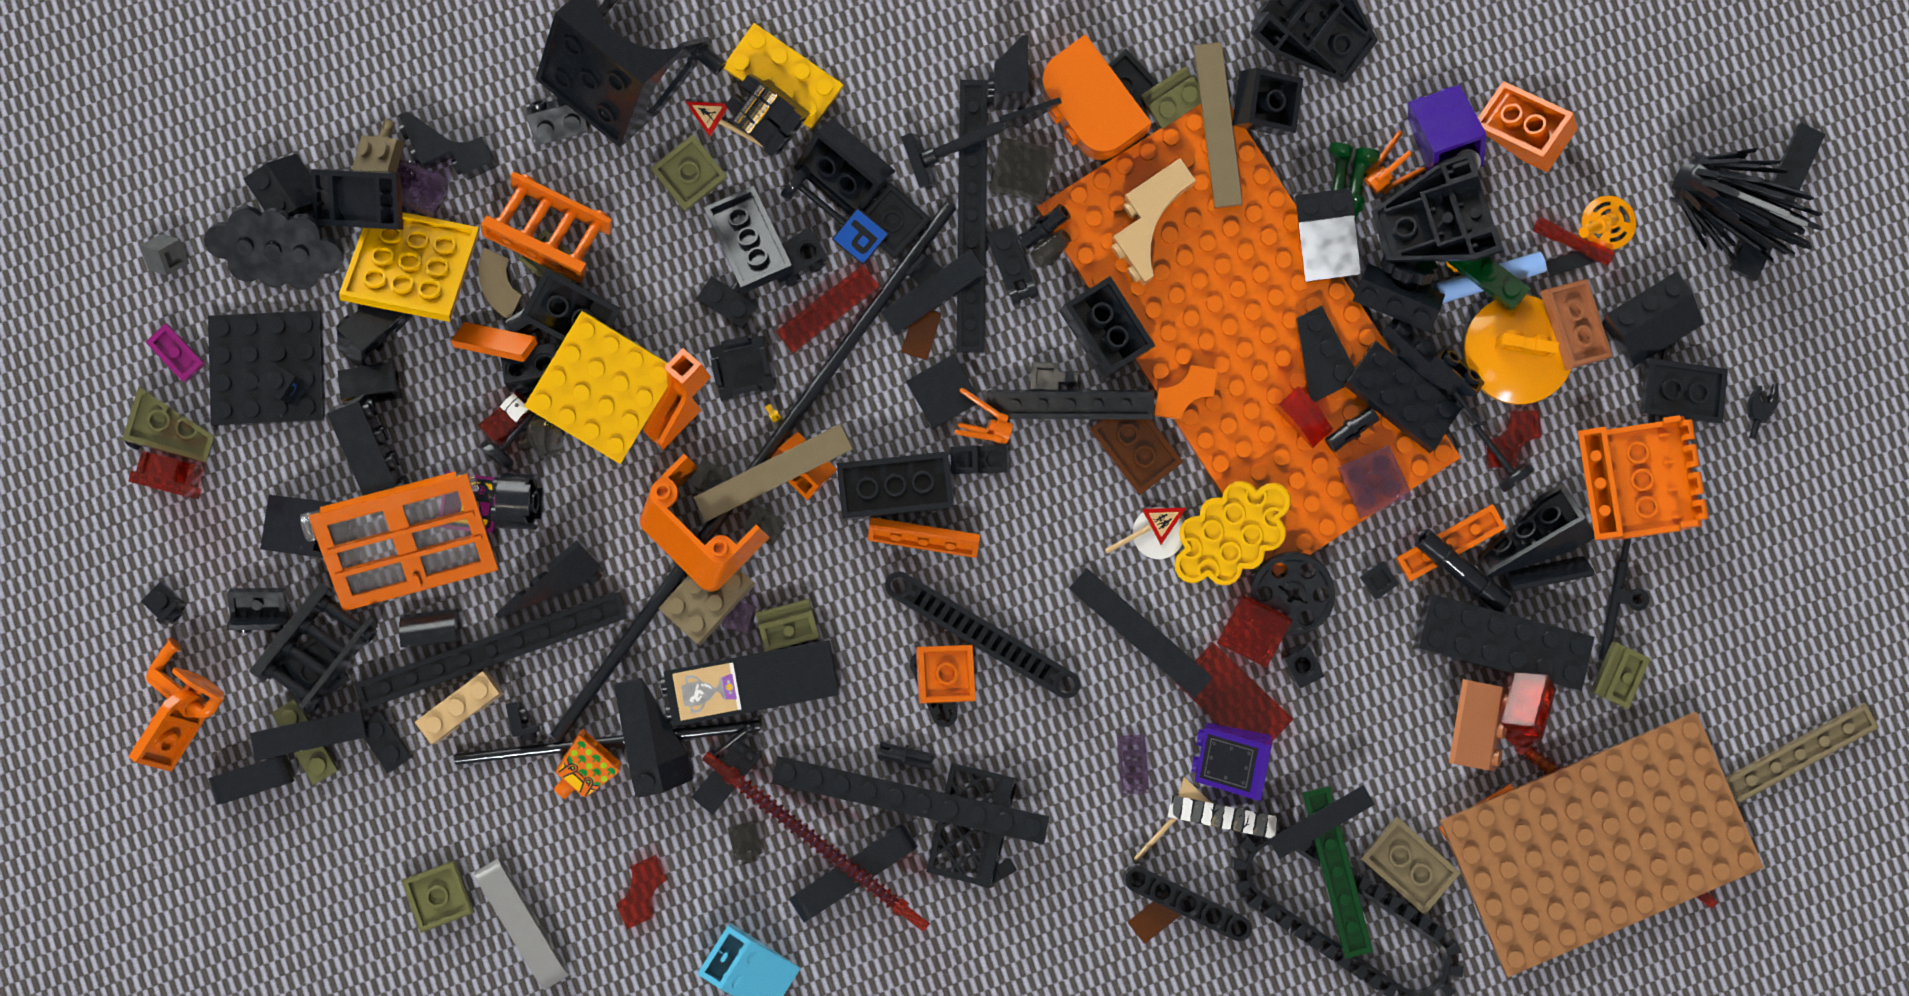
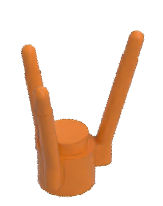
M1402 131L1396 133L1381 153L1380 159L1365 172L1367 176L1364 178V181L1376 195L1381 192L1387 194L1396 186L1425 172V168L1421 167L1390 183L1393 179L1391 173L1412 155L1411 151H1407L1387 169L1384 166L1379 169V166L1402 136Z
M961 388L960 392L995 416L996 420L990 419L987 428L959 422L957 424L958 427L967 430L956 429L955 434L1006 444L1013 429V424L1007 422L1009 416L998 412L974 394Z

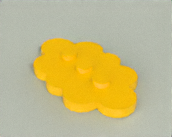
M1236 481L1228 485L1222 497H1213L1205 501L1201 507L1200 515L1186 519L1180 527L1179 536L1185 549L1178 554L1175 560V571L1178 577L1188 583H1198L1208 576L1216 584L1230 585L1239 579L1243 569L1258 567L1264 560L1265 551L1274 550L1285 541L1286 527L1281 517L1287 513L1291 505V495L1288 490L1278 483H1268L1257 490L1249 482Z

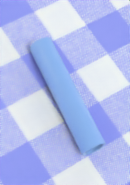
M1540 251L1499 263L1519 280L1547 271L1546 261ZM1464 275L1434 284L1435 291L1445 294L1442 304L1484 291Z

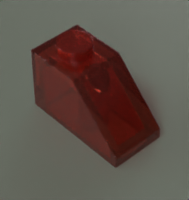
M1300 386L1294 389L1274 408L1312 448L1333 430L1319 406Z

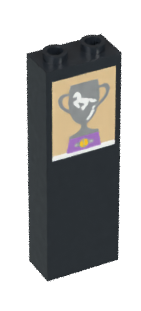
M830 640L663 671L664 677L660 678L662 693L667 694L669 705H665L666 717L668 722H673V726L840 695Z

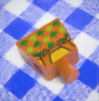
M582 729L557 766L555 772L562 779L554 787V790L563 799H567L574 790L581 796L587 797L620 771L622 762L587 731Z

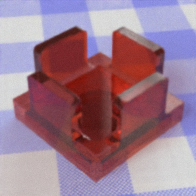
M142 451L135 472L131 471L128 482L199 500L202 489L198 488L203 466Z

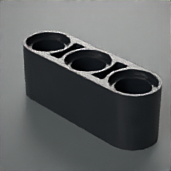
M287 755L278 756L208 778L216 805L295 782Z

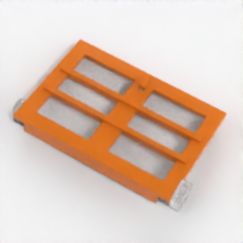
M455 471L322 506L320 510L300 515L306 540L308 542L317 540L342 610H352L498 570V564L474 493L479 491L475 475L469 476L467 471L456 473Z

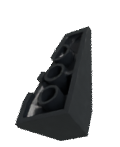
M576 540L548 564L551 567L549 572L544 571L540 575L535 576L529 584L531 587L529 590H521L495 615L498 619H505L582 588L587 584L592 586L603 577L601 572L606 568L585 543Z
M643 678L614 683L628 765L636 798L664 793L693 780L688 752L674 733L670 722L666 720Z

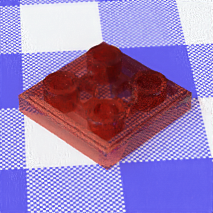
M1242 594L1220 634L1217 644L1267 668L1291 625L1292 619Z

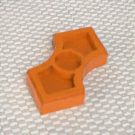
M1190 365L1186 377L1179 384L1168 388H1158L1154 416L1182 420L1184 411L1192 402L1201 398H1213L1218 370Z

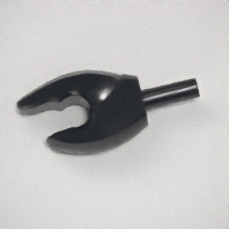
M1778 383L1772 384L1766 403L1760 399L1762 385L1757 386L1751 393L1747 403L1748 418L1753 420L1749 435L1750 439L1756 440L1760 423H1766L1775 412L1779 402Z

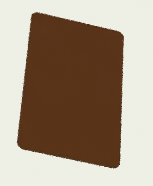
M932 311L909 327L902 347V353L923 360L928 359L941 319V313Z
M1164 892L1158 898L1166 897L1168 895V892ZM1153 901L1130 919L1128 924L1141 941L1147 943L1181 916V914Z

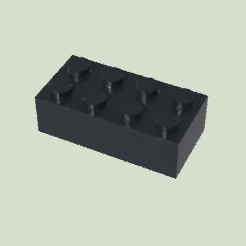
M366 394L338 404L327 413L363 496L410 483L407 476H402L398 466L401 465L398 454L395 450H390L387 440L390 439L384 424L379 425L375 416L378 414L376 404L372 398L368 400ZM383 511L376 512V513H373V514H371V515H372V517H374V516H377V515H379V514H382Z
M948 451L837 463L843 521L954 509Z

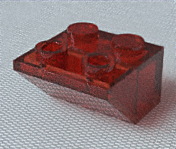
M1515 673L1514 680L1509 685V697L1506 707L1501 712V723L1520 748H1527L1543 739L1557 689L1547 675Z

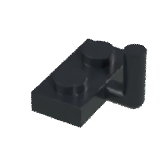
M713 276L709 278L696 298L699 302L741 329L745 328L758 308L755 303L740 294L741 288L737 280L734 281L730 288Z

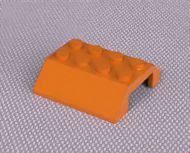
M1678 415L1665 417L1662 421L1607 430L1606 427L1578 431L1595 541L1624 540L1680 532L1701 527L1702 520L1709 519L1706 499L1698 500L1697 497L1698 495L1705 494L1701 472H1693V468L1700 467L1697 445H1689L1688 441L1695 439L1692 419L1685 420L1684 416Z

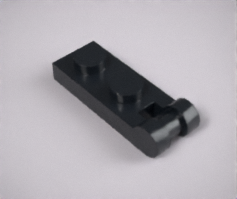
M1012 225L986 234L1012 305L1020 304V300L1028 297L1031 299L1039 297ZM1023 280L1026 287L1016 290L1014 283Z

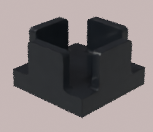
M743 336L721 341V345L709 347L714 379L719 390L721 402L775 390L764 336L754 338Z

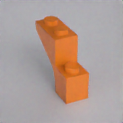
M684 348L664 367L667 373L668 387L643 428V432L663 450L702 411L692 397L711 378L704 366Z

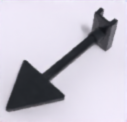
M1056 98L999 116V122H994L937 148L933 146L924 150L920 136L917 134L909 133L902 136L901 139L919 188L926 187V190H930L938 186L931 165L940 162L941 158L995 136L1008 127L1019 129L1062 104L1061 99Z

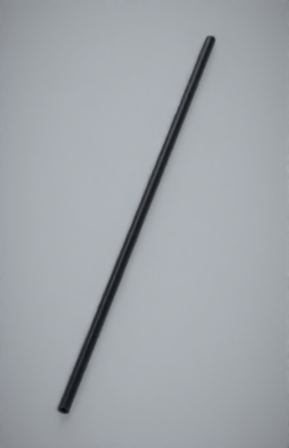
M946 201L745 471L771 459L777 449L783 444L907 277L906 272L927 250L956 211L954 206ZM734 509L708 521L696 537L706 545ZM677 563L552 730L550 735L561 742L654 618L659 611V607L667 600L685 576L686 572Z

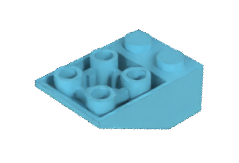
M730 922L697 974L732 996H784L801 967Z

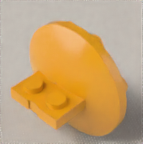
M1526 295L1512 312L1497 300H1494L1475 315L1467 328L1463 345L1465 365L1480 375L1481 379L1485 382L1481 390L1495 400L1514 405L1538 402L1557 391L1571 372V369H1565L1558 347L1559 342L1556 340L1543 300L1540 298Z

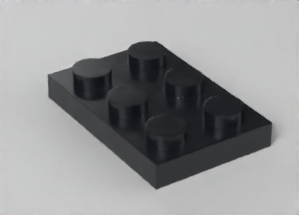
M1653 358L1645 359L1640 414L1660 417L1680 415L1684 416L1685 420L1692 419V421L1723 424L1728 369Z

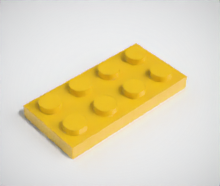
M753 23L730 55L723 68L741 82L749 74L757 76L762 81L771 80L775 86L811 113L803 125L812 131L844 87L841 82L755 23Z

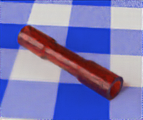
M1543 217L1537 219L1532 230L1552 241L1560 242L1575 249L1586 257L1605 266L1610 264L1615 254V251L1575 235Z

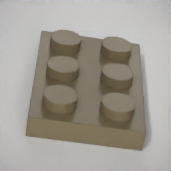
M739 569L720 589L709 592L702 589L688 575L659 607V610L696 644L701 646L756 583Z
M1397 816L1360 857L1366 865L1423 915L1430 910L1461 874L1458 869Z

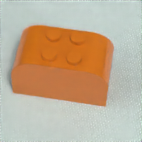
M1086 34L1053 57L1046 65L1043 73L1044 101L1047 102L1056 98H1060L1062 104L1047 113L1056 125L1060 122L1065 131L1063 135L1072 147L1077 145L1084 155L1093 160L1107 161L1115 158L1149 134L1152 122Z

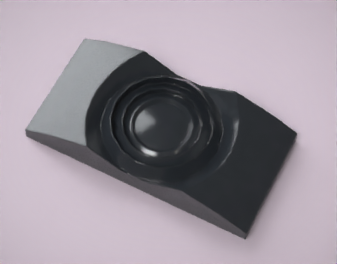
M311 169L313 218L320 225L403 229L400 173L352 169Z

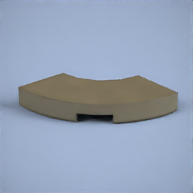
M483 248L478 268L481 289L490 305L503 317L509 319L515 315L523 298L520 293L514 290L509 282L508 267L510 260L489 249Z

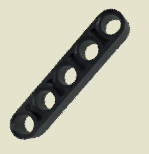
M902 823L846 861L871 879L915 850L918 845ZM838 865L789 898V901L804 923L864 883Z
M1132 865L1125 870L1123 880L1131 891L1232 940L1244 941L1251 935L1252 925L1243 915L1142 866ZM1135 871H1140L1144 875V880L1139 886H1133L1129 882L1130 875ZM1161 883L1167 884L1169 887L1168 895L1164 898H1157L1154 892L1156 886ZM1185 896H1192L1194 898V906L1190 910H1182L1180 907V901ZM1210 908H1217L1220 913L1218 920L1212 923L1207 922L1206 912ZM1236 920H1242L1245 924L1244 931L1238 935L1231 932V925Z

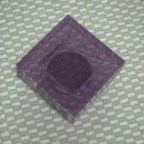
M738 602L735 608L723 619L721 627L751 634L757 607Z

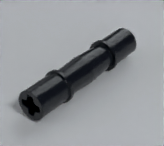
M1430 529L1424 530L1417 537L1415 547L1433 560L1435 565H1441L1457 581L1473 591V596L1478 597L1490 608L1498 612L1503 611L1509 605L1511 595L1497 585L1490 576L1482 574L1471 562L1455 552L1451 544H1447Z

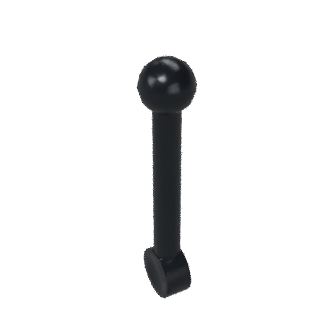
M751 722L746 723L744 729L717 750H710L707 754L708 759L713 762L717 761L720 754L745 734L754 732L755 725Z

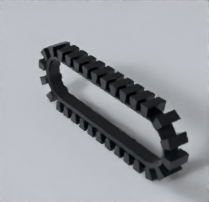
M1281 825V832L1289 827ZM1245 835L1238 845L1249 851L1246 860L1243 861L1235 857L1231 859L1230 868L1233 870L1244 869L1245 879L1232 881L1236 892L1241 894L1248 888H1251L1254 894L1246 903L1259 911L1263 899L1268 901L1269 904L1260 913L1274 921L1278 909L1283 911L1284 913L1275 923L1287 931L1293 919L1298 921L1299 923L1290 933L1300 940H1304L1308 929L1313 931L1305 943L1317 951L1323 939L1328 941L1319 952L1333 961L1337 949L1342 951L1340 944L1256 888L1251 879V862L1260 849L1271 845L1269 842L1270 838L1261 836L1263 841L1254 845L1250 838ZM1313 841L1295 850L1320 867L1316 848L1314 847L1311 856L1306 853L1308 848L1314 843ZM1351 867L1353 877H1355L1358 871ZM1359 874L1356 888L1360 895L1435 944L1441 954V972L1430 986L1420 990H1413L1401 986L1358 956L1345 959L1342 952L1334 962L1348 971L1352 959H1355L1358 962L1349 972L1363 981L1367 969H1370L1372 972L1364 982L1385 996H1394L1397 988L1402 991L1400 996H1432L1431 994L1437 990L1443 996H1452L1456 990L1445 984L1448 974L1462 978L1464 966L1459 963L1450 964L1448 956L1462 953L1457 941L1451 939L1442 945L1439 940L1448 931L1421 913H1418L1414 924L1409 922L1418 911L1410 905L1403 903L1395 895L1389 893L1385 904L1379 902L1389 892L1380 885L1374 883L1370 895L1364 892L1374 881L1363 874ZM1403 903L1400 913L1394 912ZM1433 922L1429 934L1426 933L1424 930ZM1382 978L1385 979L1387 982L1378 990Z

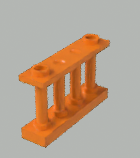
M513 171L511 174V188L515 191L499 218L494 219L486 215L481 223L482 236L581 284L586 276V263H584L583 258L599 231L607 235L611 234L612 219L601 210L594 211L537 183L529 175H520ZM525 195L540 203L525 228L519 231L510 227L508 223ZM552 207L564 213V216L549 241L543 243L535 239L533 235L549 208ZM574 219L589 225L574 253L568 255L560 251L558 246Z

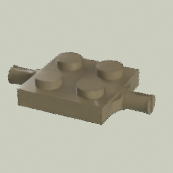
M384 119L381 132L376 136L361 135L352 170L397 172L405 142L391 138L395 124L394 121Z

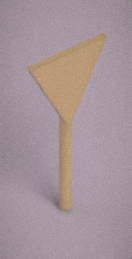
M1183 777L1179 797L1212 803ZM1170 818L1134 857V860L1139 861L1177 819Z

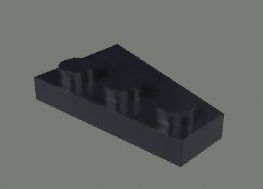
M1322 306L1295 319L1300 351L1303 357L1309 405L1344 388L1343 384L1354 370V366Z

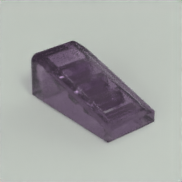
M1145 734L1117 736L1121 795L1149 793ZM1140 745V750H1124L1123 746ZM1124 757H1141V761L1124 762ZM1141 768L1142 772L1125 773V769ZM1142 779V784L1126 785V780Z

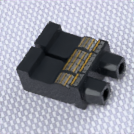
M749 74L740 86L750 96L745 101L740 95L734 94L725 106L734 115L732 121L736 125H740L747 134L757 140L770 157H774L783 151L793 138V133L799 130L811 113L775 86L771 80L762 81L757 76Z

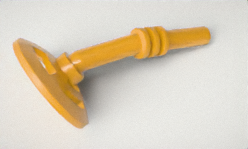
M1602 196L1596 198L1583 211L1579 235L1582 238H1586L1593 246L1599 249H1618L1627 244L1635 233V213L1631 206L1619 197ZM1610 202V205L1602 207L1597 212L1593 211L1599 204ZM1620 206L1627 212L1630 223L1624 222V217L1618 210ZM1610 210V213L1601 215L1602 212ZM1616 227L1620 228L1618 232L1611 234V231ZM1623 232L1627 233L1621 240L1610 242V238L1618 237ZM1595 233H1596V234H1601V233H1603L1600 238H1597V237L1594 235Z

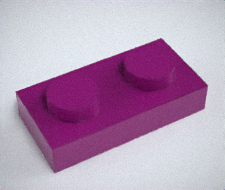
M165 323L145 342L184 383H187L206 365L169 324Z

